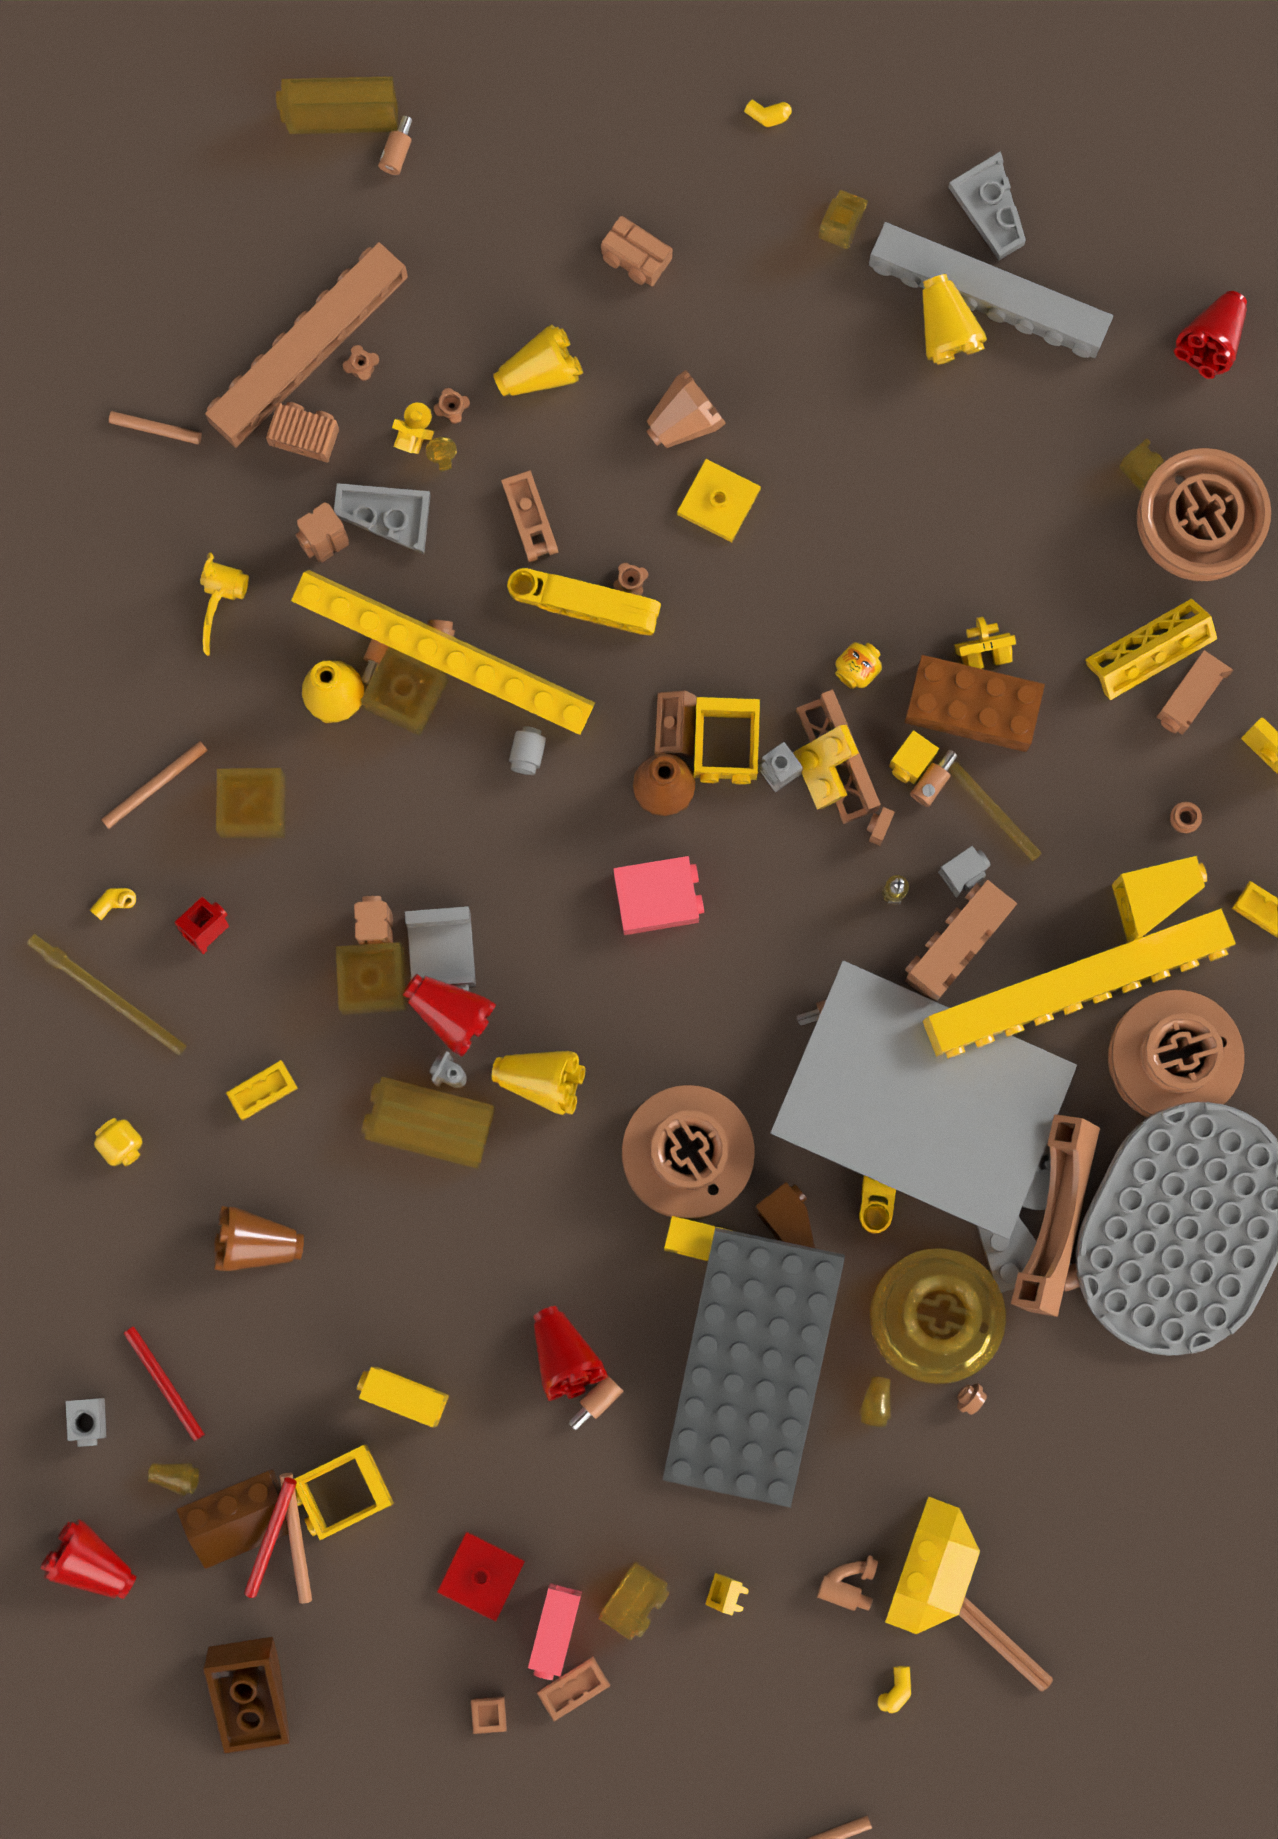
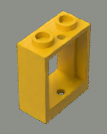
M697 697L694 778H700V782L718 783L719 779H732L734 784H750L751 780H757L760 699ZM704 717L751 718L749 768L702 766Z
M672 1216L664 1251L708 1261L715 1226Z
M371 1367L370 1371H363L357 1385V1390L361 1391L359 1399L430 1427L438 1426L449 1398L448 1394L379 1367Z
M367 1444L294 1479L297 1481L295 1487L297 1505H304L308 1517L304 1519L310 1534L312 1536L317 1535L319 1540L394 1504ZM356 1459L376 1504L327 1527L307 1482Z

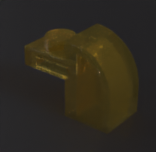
M840 190L836 199H832L823 218L818 238L848 250L867 208L868 200Z

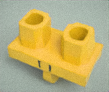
M418 402L412 403L404 412L405 421L394 420L392 428L399 430L393 447L409 453L419 454L423 440H432L434 431L425 429L429 426L432 418L431 410L428 406Z
M984 617L976 618V627L966 629L967 638L978 636L979 639L954 644L955 653L961 656L963 665L980 669L984 668L981 652L989 650L992 651L995 665L1011 663L1012 645H1016L1015 635H1010L1008 632L989 637L988 634L999 632L998 624L986 625Z

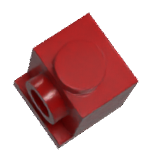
M203 897L196 901L174 922L182 937L203 955L208 951L207 947L229 927L225 919L228 916L226 911L217 902L210 904Z

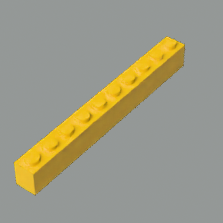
M313 571L303 572L291 601L579 735H581L595 702Z
M1219 909L932 1014L922 1022L936 1057L946 1054L947 1059L965 1053L964 1047L975 1043L977 1048L994 1042V1035L1005 1032L1006 1037L1024 1031L1023 1025L1032 1021L1035 1022L1036 1026L1054 1020L1052 1014L1063 1010L1065 1015L1083 1009L1082 1003L1093 999L1094 1004L1109 1000L1113 998L1111 994L1113 991L1122 989L1125 994L1142 987L1140 982L1151 978L1152 983L1170 977L1169 971L1180 967L1181 972L1199 966L1198 960L1209 957L1210 962L1228 955L1227 949L1236 943L1223 911Z

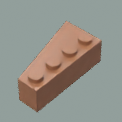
M989 880L983 886H980L978 883L975 884L965 897L969 900L968 904L963 910H960L958 907L955 908L945 921L949 925L942 935L936 931L925 945L929 949L922 958L916 956L905 969L909 973L905 982L922 996L937 1002L1017 905L1014 900Z

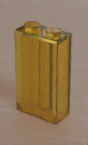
M393 76L281 79V91H276L277 110H280L281 123H286L289 134L391 132L398 130V101Z
M381 1077L380 1084L374 1083L370 1101L375 1102L372 1114H366L362 1125V1132L366 1133L365 1140L479 1170L495 1112L494 1105L386 1077Z

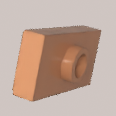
M594 1656L537 1691V1694L552 1720L556 1721L610 1687V1683Z

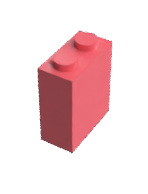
M689 856L613 868L624 935L699 923V914L704 913L702 895H695L693 883L699 882L696 864L690 865Z
M550 1583L528 1665L529 1669L534 1670V1676L547 1680H553L554 1675L561 1676L582 1591Z

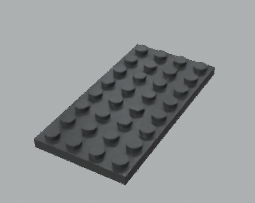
M715 1227L665 1465L664 1481L791 1508L844 1264V1254Z

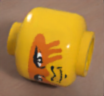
M854 642L835 661L837 668L835 674L850 689L855 687L865 688L882 670L881 662L878 659L881 654L868 642L865 645Z

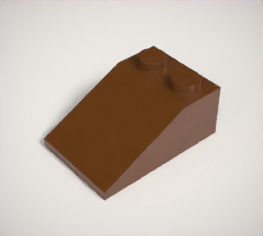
M785 1182L754 1207L755 1213L778 1241L815 1248L807 1207L803 1204L807 1198L796 1184L790 1187Z
M266 1637L209 1646L203 1669L224 1754L289 1744L290 1736L281 1669L274 1638Z

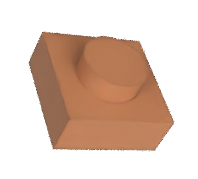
M883 807L880 815L873 814L866 830L872 833L869 842L881 846L895 813L894 811Z

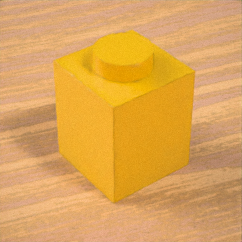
M913 730L890 762L889 767L893 769L892 774L904 783L910 781L915 785L936 756L939 748Z

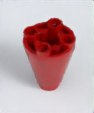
M1227 291L1217 298L1181 331L1176 340L1175 356L1179 360L1186 361L1191 367L1197 369L1201 376L1207 379H1213L1216 374H1223L1229 371L1236 360L1247 311L1246 298L1237 291Z
M418 974L414 975L402 994L408 998L407 1002L445 1045L460 1057H463L472 1043L470 1041L472 1036L479 1037L489 1023L487 1018L496 1006L495 1003L484 996L428 976L422 978Z
M557 1306L542 1309L533 1316L542 1386L548 1401L558 1399L565 1394L568 1399L576 1398L586 1392L584 1387L588 1384L601 1382L608 1377L602 1361L565 1314L559 1312Z
M80 1519L75 1523L68 1521L58 1536V1539L62 1541L56 1552L49 1551L40 1566L45 1571L44 1578L51 1582L111 1598L118 1596L124 1599L131 1590L137 1576L131 1573V1568L84 1521Z

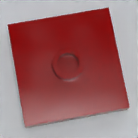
M466 1532L437 1593L496 1622L525 1560Z

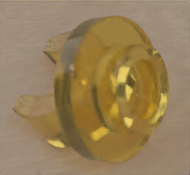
M447 437L432 439L426 446L427 458L434 463H438L441 472L453 468L451 460L457 453L455 442Z

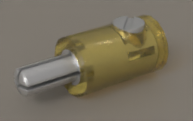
M891 876L883 887V898L889 904H900L908 893L909 883L903 876Z

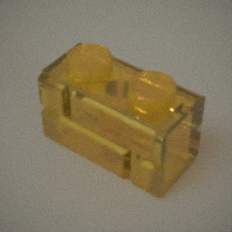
M635 1560L598 1616V1619L630 1641L635 1634L641 1638L651 1623V1620L646 1617L653 1607L659 1610L669 1595V1592L665 1590L668 1582Z

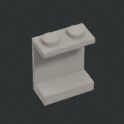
M469 907L406 911L405 924L408 928L411 979L415 974L420 975L422 978L428 976L469 991V987L476 986Z

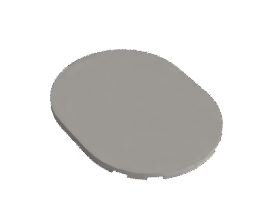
M1210 1102L1182 1103L1160 1110L1137 1125L1126 1137L1116 1152L1086 1212L1080 1227L1076 1246L1077 1277L1084 1299L1097 1320L1110 1333L1128 1345L1142 1351L1171 1356L1193 1354L1214 1347L1215 1344L1230 1334H1234L1246 1322L1258 1304L1278 1263L1277 1138L1267 1127L1249 1114L1234 1107Z

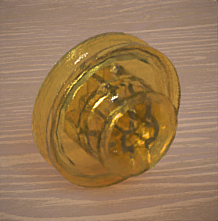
M949 1249L921 1250L895 1263L879 1281L870 1306L872 1335L883 1357L903 1375L919 1382L931 1384L956 1382L981 1370L997 1352L1002 1342L1006 1325L1004 1299L993 1276L972 1257ZM940 1290V1295L929 1299L924 1298L928 1293ZM952 1293L956 1295L963 1303L964 1309L956 1307L957 1300L946 1294ZM941 1303L944 1305V1314L963 1318L965 1322L964 1325H959L946 1321L937 1328L934 1326L936 1318L917 1313V1308L919 1306L933 1310L938 1308ZM981 1322L988 1325L986 1333L979 1331ZM949 1332L957 1333L954 1337L948 1339L936 1337L948 1334Z

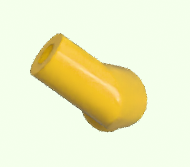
M752 99L744 112L763 126L772 127L786 122L792 110L786 102H780L764 108Z
M110 888L91 907L90 911L102 920L112 908H132L136 903V895L128 888Z

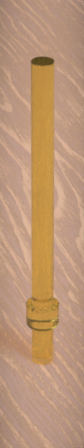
M35 934L28 940L27 945L46 958L45 962L53 968L63 970L180 1056L185 1051L187 1045L69 960L67 953L57 946L53 948Z

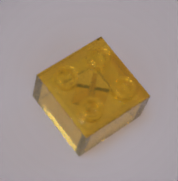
M281 768L217 769L216 832L221 838H285L286 776Z

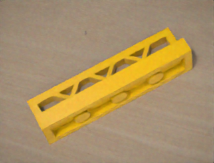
M1191 598L1085 659L1086 664L1099 677L1104 694L1112 700L1217 640L1212 617ZM1191 611L1195 614L1190 619L1180 620V617ZM1159 629H1168L1167 632L1161 635H1153ZM1133 644H1142L1135 650H1126ZM1107 659H1115L1114 662L1104 668L1099 665Z

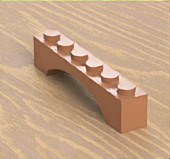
M1056 1114L1053 1117L1047 1146L1050 1147L1051 1170L1045 1215L1031 1257L1022 1273L1018 1272L1011 1301L1012 1305L1029 1312L1058 1317L1100 1130L1098 1126L1083 1118Z

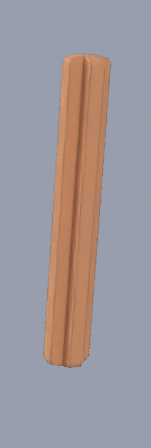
M964 1597L959 1616L1037 1689L1042 1692L1046 1690L1053 1681L1052 1677L974 1604Z

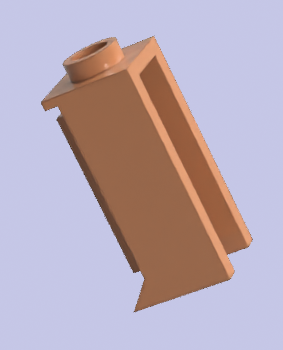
M1204 650L1158 714L1157 718L1161 720V725L1172 733L1179 732L1183 735L1222 679L1228 678L1234 670Z

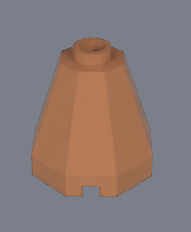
M685 370L674 379L648 418L647 423L651 428L646 432L657 446L663 443L666 448L715 432L724 426L726 422L701 388L695 383L692 376Z

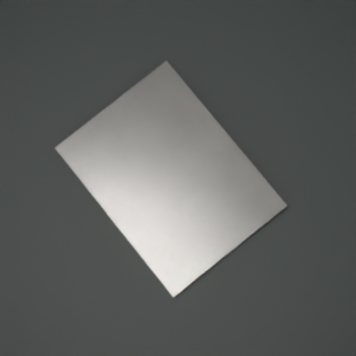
M842 961L770 1134L1009 1240L1049 1139L1054 1114L1058 1115L1077 1064L1014 1036L1006 1037L1005 1032L994 1035L995 1041L977 1048L975 1043L965 1046L966 1052L947 1059L946 1054L936 1057L922 1021L932 1014L949 1009V1007L846 961Z

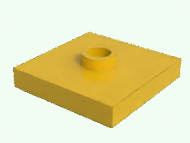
M706 459L679 507L677 515L732 543L758 496L761 486Z
M1261 717L1241 739L1278 774V731Z

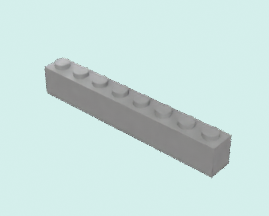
M887 222L884 223L870 256L869 266L873 267L875 272L883 276L892 275L900 278L904 284L913 288L919 286L925 289L923 284L925 280L947 274L948 280L953 281L971 311L978 310L987 314L989 319L995 322L1012 324L1018 331L1024 334L1034 333L1039 335L1051 345L1068 347L1076 355L1084 358L1089 356L1096 358L1114 316Z

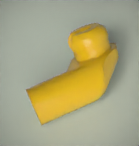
M910 1666L893 1667L894 1687L889 1693L881 1694L878 1697V1707L881 1711H888L889 1713L898 1712L910 1698Z

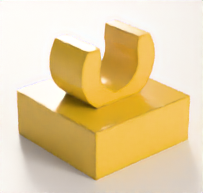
M715 1573L705 1605L722 1613L733 1615L734 1611L741 1612L744 1608L736 1604L739 1593L748 1594L749 1590L743 1587L741 1582Z

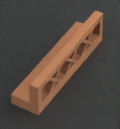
M833 689L822 693L820 699L796 709L809 742L816 739L813 731L820 733L819 737L829 732L826 730L828 723L831 730L840 725H847L848 727ZM822 707L826 716L823 728L810 724L806 712ZM860 753L839 764L847 768L850 774L846 786L843 785L846 793L848 792L859 797L864 807L847 814L843 805L844 798L836 801L835 805L843 824L878 811L881 804ZM852 781L856 790L849 787Z

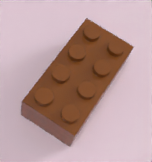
M921 655L904 723L1027 752L1032 743L1045 684Z

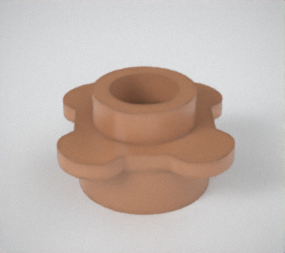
M356 345L352 347V354L349 359L344 361L343 369L346 373H352L360 380L366 381L370 379L374 366L378 365L379 357L376 353L370 354L364 351L362 346ZM363 361L364 364L359 365L358 362Z
M446 388L442 391L439 403L434 405V413L437 416H445L452 424H457L462 420L461 415L464 409L470 406L469 398L461 396L451 388ZM454 404L455 407L449 408V405Z
M622 563L618 567L619 575L618 580L613 584L614 589L641 596L643 594L642 585L644 580L648 578V571L643 567L638 568L635 565ZM632 577L634 581L630 583L628 578Z

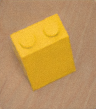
M1197 856L1123 873L1113 882L1112 888L1127 943L1145 936L1205 887L1204 882H1207L1206 869L1203 863H1198Z

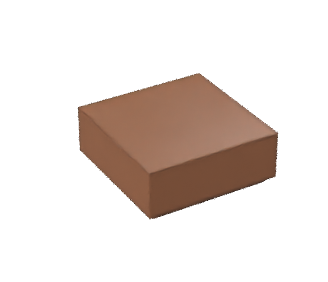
M505 1696L471 1699L473 1734L507 1731Z

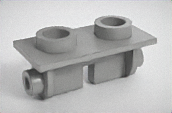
M447 1051L444 1057L438 1056L430 1070L433 1076L432 1081L437 1087H440L441 1083L444 1082L454 1088H461L465 1085L467 1076L461 1066L453 1062V1057Z

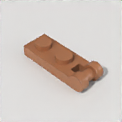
M531 470L501 480L528 562L536 561L538 556L549 553V556L559 553ZM542 534L544 541L533 545L531 537Z

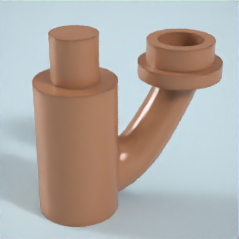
M868 1555L866 1561L848 1563L834 1568L827 1576L824 1575L817 1598L853 1611L856 1610V1607L869 1611L873 1598L861 1594V1588L844 1583L842 1580L862 1573L861 1579L866 1580L867 1578L872 1580L878 1561L874 1560L873 1556Z

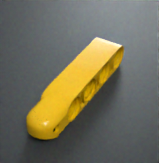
M520 568L514 571L507 582L510 596L519 602L534 605L549 612L641 635L651 636L654 634L656 620L661 608V603L651 598L528 568Z
M865 1175L863 1176L859 1222L867 1232L872 1234L881 1233L891 1224L896 1189Z

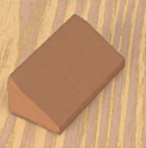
M685 690L658 693L655 738L656 755L665 753L676 756H693L696 696Z

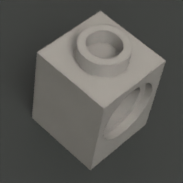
M105 1398L66 1401L68 1441L77 1440L78 1447L97 1445L98 1438H106ZM85 1413L89 1414L94 1421L93 1427L89 1432L83 1431L79 1425V1420Z

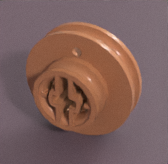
M1209 448L1184 451L1161 464L1146 484L1137 508L1138 532L1149 555L1166 571L1193 581L1218 580L1232 575L1244 567L1263 544L1271 522L1269 495L1263 481L1255 470L1245 461L1231 453ZM1178 476L1184 479L1179 485L1175 482V478Z
M1168 990L1142 999L1119 1020L1109 1042L1108 1066L1113 1084L1123 1100L1136 1112L1148 1118L1160 1110L1182 1103L1210 1102L1224 1105L1234 1094L1240 1083L1244 1069V1046L1236 1024L1229 1014L1216 1002L1191 991ZM1179 1029L1187 1031L1179 1032L1160 1044L1162 1039L1169 1037ZM1221 1038H1223V1040H1224V1042H1225V1046H1224V1047H1223V1043H1222V1039H1221ZM1199 1045L1203 1049V1052L1193 1054L1185 1060L1180 1058L1162 1064L1159 1057L1166 1056L1173 1050L1179 1052ZM1201 1061H1204V1065L1197 1073L1193 1072L1185 1077H1180L1196 1068Z
M692 1085L668 1088L647 1099L630 1119L622 1144L624 1173L629 1185L639 1199L660 1214L671 1218L675 1216L688 1220L708 1217L731 1204L746 1186L755 1158L752 1131L739 1108L727 1097L714 1090ZM688 1126H695L704 1130L707 1137L699 1131L693 1134ZM676 1129L679 1130L688 1146L695 1142L700 1146L695 1156L703 1167V1171L698 1172L689 1157L682 1161L678 1158L677 1154L682 1146L673 1134ZM712 1141L713 1157L710 1161L706 1154L709 1150V1142ZM666 1142H668V1144L671 1147L668 1153L669 1160H667V1157L665 1155ZM685 1169L688 1174H683L679 1171ZM712 1184L718 1187L716 1195L708 1193V1187Z

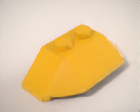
M928 1496L885 1623L918 1634L959 1615L980 1553L960 1508Z

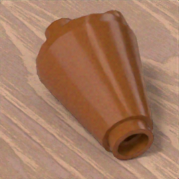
M665 753L653 755L643 761L636 770L633 781L635 798L641 808L660 816H669L685 810L694 797L696 786L693 771L686 761L676 755ZM670 771V776L667 778H662L658 774L660 772L664 775Z
M221 1206L219 1214V1225H221L220 1233H216L214 1241V1252L216 1253L214 1270L232 1271L292 1262L293 1259L301 1260L304 1234L296 1233V1230L239 1208Z

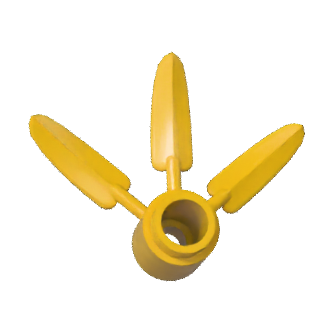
M211 552L207 555V561L204 564L200 584L204 585V592L212 594L203 626V651L207 656L210 655L211 626L218 601L221 597L235 600L236 598L243 599L249 584V575L243 574L242 570L214 563V557Z

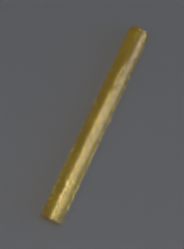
M957 761L949 767L948 771L1034 862L1042 852Z

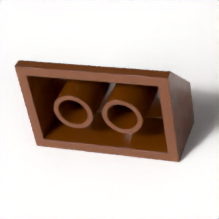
M274 1469L176 1509L187 1539L205 1569L261 1546L281 1490ZM286 1515L278 1538L288 1535Z

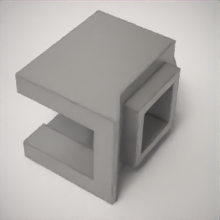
M785 742L763 756L761 764L758 766V770L775 792L800 776L803 768Z
M971 846L943 865L938 873L957 898L963 888L967 891L983 880L986 876L985 872L991 864L981 850L976 851Z

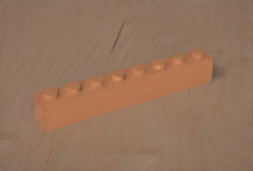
M380 242L373 248H367L359 257V262L352 269L348 268L343 271L337 280L338 283L330 291L328 289L323 291L318 296L316 304L308 312H302L296 318L294 326L287 333H281L274 340L273 347L265 355L260 354L254 359L251 369L244 376L239 375L231 382L229 390L222 397L215 398L209 404L205 413L209 423L237 448L276 409L277 403H282L408 278L406 266Z

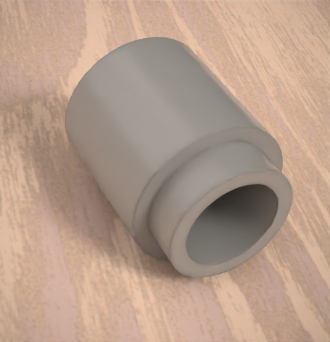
M523 727L522 731L515 732L509 762L512 763L510 768L512 771L525 775H535L536 769L540 768L546 738L541 735V730L533 727Z

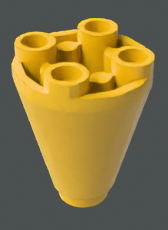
M947 274L925 280L923 282L925 289L922 293L927 359L933 360L937 365H941L954 360V354L963 351V353L969 355L985 349L983 342L987 340L985 332L953 281L948 280Z
M552 324L547 326L499 367V371L494 373L493 377L503 396L508 394L514 396L578 382V376L583 374V370L577 357H572L569 354L567 346L570 345V341L563 328H555Z
M327 660L317 663L307 673L302 684V697L306 708L314 717L321 719L325 723L340 722L349 719L363 705L365 698L364 685L360 674L351 665L342 661Z
M572 1051L514 1054L506 1055L504 1058H496L492 1068L493 1082L499 1083V1086L556 1114L574 1113L577 1105V1096H575L577 1085H581L585 1078V1066L579 1065L577 1053Z

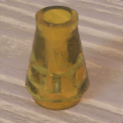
M882 1377L871 1378V1384L859 1411V1414L862 1415V1423L876 1427H886L887 1420L891 1419V1380Z
M153 1463L148 1472V1482L162 1486L182 1496H185L187 1493L193 1494L199 1482V1469L194 1468L191 1463Z

